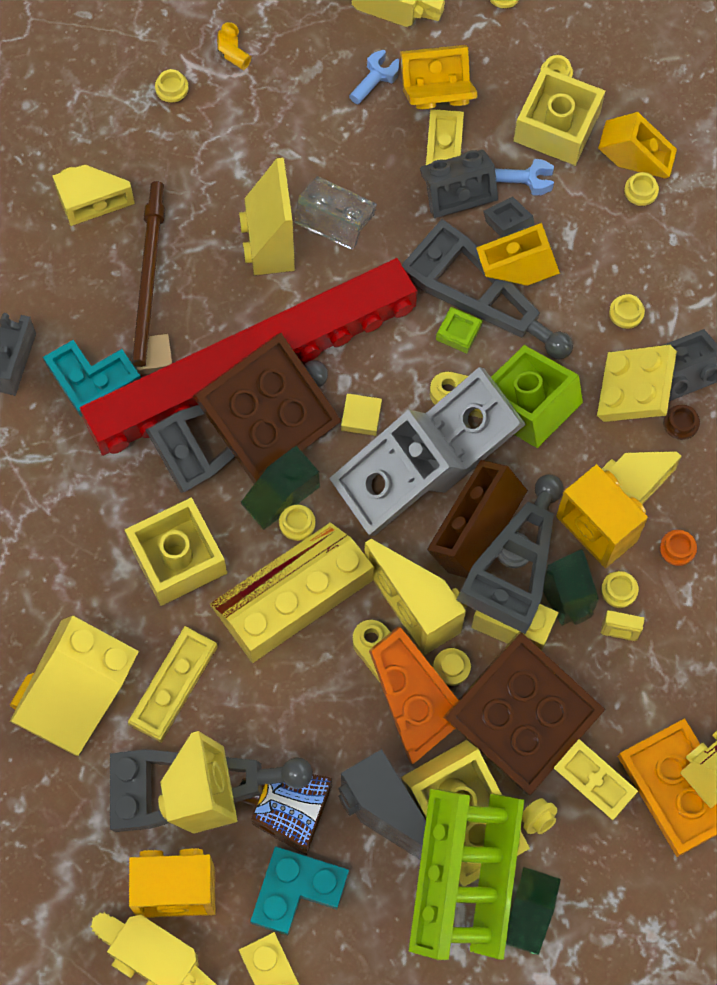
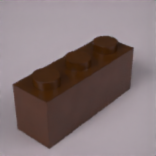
M480 460L427 550L448 573L467 578L475 562L509 524L528 490L507 465Z

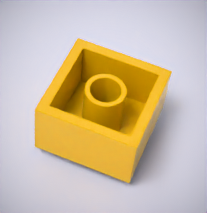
M597 464L564 490L556 515L559 521L605 569L637 543L648 519L643 505L636 498H629L620 488L617 478L611 472L603 471Z
M191 848L180 850L179 856H163V851L144 850L139 852V857H129V907L135 916L141 914L145 918L216 915L215 867L210 854L203 855L202 849Z

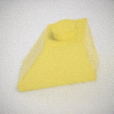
M88 165L69 167L53 175L56 191L70 226L135 204L129 181Z
M676 451L624 453L617 462L611 459L602 470L611 472L619 481L623 492L629 498H636L643 505L676 470L682 456Z

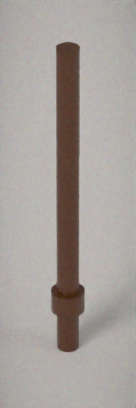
M159 181L151 183L149 203L145 205L144 221L147 224L132 364L137 367L146 365L160 224L164 222L165 207L162 205L164 184Z

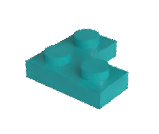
M72 340L43 357L46 366L80 417H82L81 406L141 378L123 349L91 366L75 341Z
M275 846L250 923L288 936L300 898L337 910L349 870Z

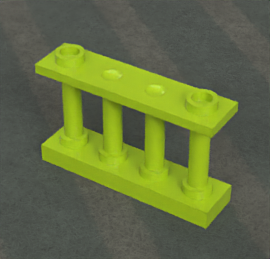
M430 789L409 952L436 960H449L451 943H471L470 952L503 960L524 799L490 794L488 807L469 806L470 795L441 789ZM467 822L486 823L483 847L464 846ZM461 862L481 863L478 887L458 886ZM456 903H476L473 927H453Z

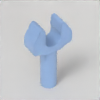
M381 50L372 53L367 58V68L370 70V73L349 95L351 101L355 104H360L380 81L394 83L398 78L399 59H395L389 67L383 68L380 65L385 61L386 51Z
M534 159L531 167L526 170L495 168L496 182L525 183L529 186L532 195L541 196L552 191L554 181L540 180L536 176H551L554 166L545 160Z

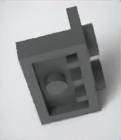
M484 150L467 151L463 155L446 160H435L429 165L420 167L421 175L427 185L430 212L434 218L498 200L495 165Z
M705 329L664 344L671 345L677 351L669 401L717 383V343Z

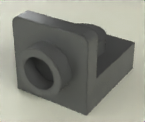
M514 197L483 211L486 223L501 238L535 225L533 215Z

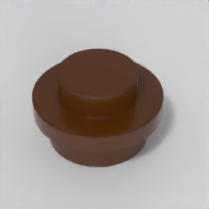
M676 405L667 411L663 424L670 436L679 440H685L697 433L700 419L692 407Z

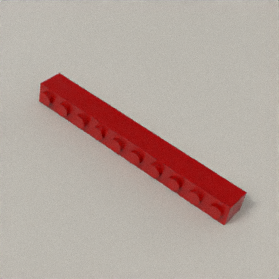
M395 258L81 406L80 411L83 420L102 456L108 453H119L126 449L129 443L139 438H150L146 432L147 428L175 412L198 405L193 398L195 393L276 334L282 333L300 361L308 362L332 346L340 347L345 345L353 336L363 331L368 333L376 330L386 320L393 317L401 318L409 314L416 307L417 289L398 258Z

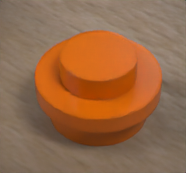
M672 530L662 538L660 553L668 563L675 566H683L694 559L697 553V543L688 532Z

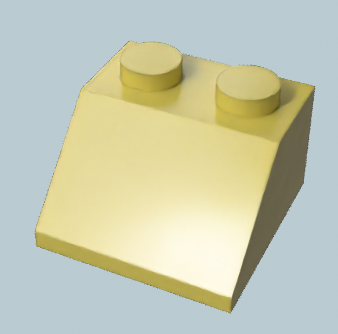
M200 731L191 733L160 782L162 795L159 796L158 802L160 812L167 819V822L194 834L236 823L238 820L224 746Z

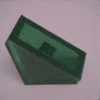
M523 867L510 909L506 945L539 955L554 913L561 879Z

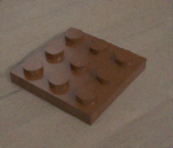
M282 333L276 334L193 395L195 401L254 484L262 482L342 421Z
M518 632L443 718L477 747L481 753L527 795H531L606 709L522 632Z

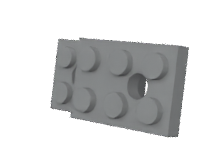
M478 367L428 412L422 413L408 409L329 479L368 535L375 536L427 491L447 492L473 470L480 460L486 459L526 424L484 368ZM474 409H479L483 415L482 423L476 429H472L468 423V416ZM380 474L385 479V488L377 495L373 492L371 484L373 478Z

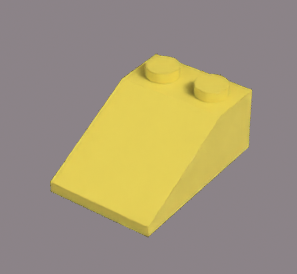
M277 158L244 198L246 212H239L241 232H248L249 242L243 243L245 263H252L254 275L295 271L293 220L284 158Z
M370 539L365 542L364 555L374 566L373 581L424 656L461 633L466 612L464 608L467 605L456 600L460 593L458 589L453 588L451 590L442 578L375 540Z
M75 616L61 620L10 722L75 756H79L122 687L139 651Z
M468 740L463 741L401 777L425 820L430 789H441L470 795L469 806L488 807L490 794L502 795L479 749ZM467 822L464 846L483 847L486 823ZM521 830L517 856L530 849ZM461 862L459 878L461 886H467L479 879L481 863Z

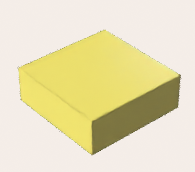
M347 394L341 431L376 436L382 399Z
M607 610L602 621L601 633L606 636L636 641L643 630L644 617Z

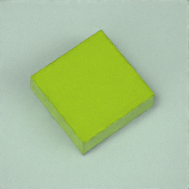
M450 307L436 334V340L467 354L482 326L483 320Z

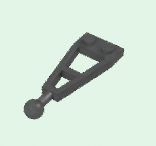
M443 219L438 222L403 262L402 266L412 283L426 293L521 338L528 331L545 344L546 352L554 359H564L572 352L573 341L571 337L561 331L553 333L536 321L539 318L540 312L512 282L487 277L492 285L479 300H476L437 281L461 252L485 275L476 249L477 246L467 236ZM501 293L523 315L520 321L490 307Z
M317 360L306 362L304 367L317 386L321 387L324 385L328 378V371L325 365ZM199 405L175 412L146 429L148 436L181 493L215 475L235 457L227 446L208 463L185 420L205 414Z
M547 474L537 480L535 484V494L537 496L535 503L527 502L475 562L456 599L524 634L529 629L542 599L554 514L547 510L550 503L556 502L561 498L564 490L563 483L557 476ZM527 521L539 527L536 544L517 535V532ZM503 549L533 563L528 592L486 572Z
M145 749L110 753V830L123 832L152 829L169 823L162 816L160 810L152 812L151 764L171 766L178 752ZM226 757L228 771L246 772V784L232 788L234 803L261 795L262 785L285 783L293 789L304 788L310 783L313 776L310 763L299 757L289 759L283 767L262 769L261 763L257 760Z

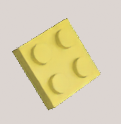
M671 345L608 352L597 416L603 422L666 416L677 351Z

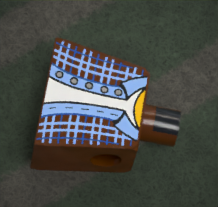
M313 774L310 783L301 789L290 788L285 783L262 785L261 795L242 800V802L255 806L251 818L252 824L255 827L307 855L332 788V778ZM246 778L242 779L239 786L246 784Z

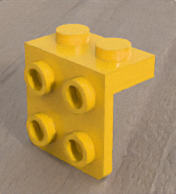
M467 45L400 51L403 92L409 103L416 105L417 109L435 108L436 103L449 102L452 106H462L469 104L470 99L477 98V90L470 82Z

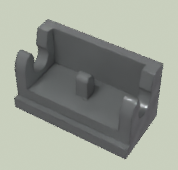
M3 313L0 319V392L16 396L36 331L31 317L21 315L19 323L10 320L7 313Z

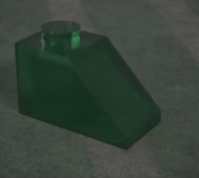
M295 446L267 467L242 499L241 505L258 525L265 530L280 518L281 513L286 508L299 504L320 488L319 471L303 452Z
M582 549L549 564L546 570L543 593L552 609L558 612L557 618L562 626L571 621L574 625H577L592 617L594 614L592 611H594L599 600L589 565Z

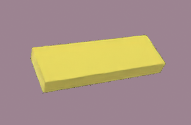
M184 626L128 720V725L162 743L218 647L217 643Z

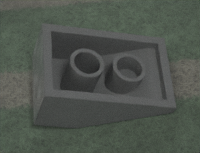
M383 750L377 751L342 772L341 786L338 788L340 795L338 797L348 815L351 816L355 813L361 823L421 860L426 820Z

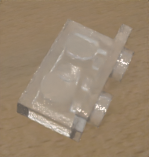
M317 176L299 195L294 222L352 250L357 245L360 231L375 215L377 204Z

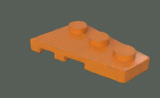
M397 627L372 647L369 653L408 760L411 764H414L455 729L443 716L458 699L401 627Z

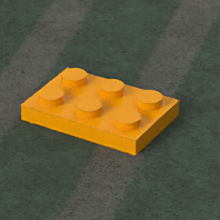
M685 718L622 751L617 756L676 857L717 836V804L710 809L680 773L690 764L686 756L700 745Z

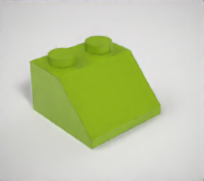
M523 345L491 376L526 424L514 435L536 448L583 403L579 375L526 345Z

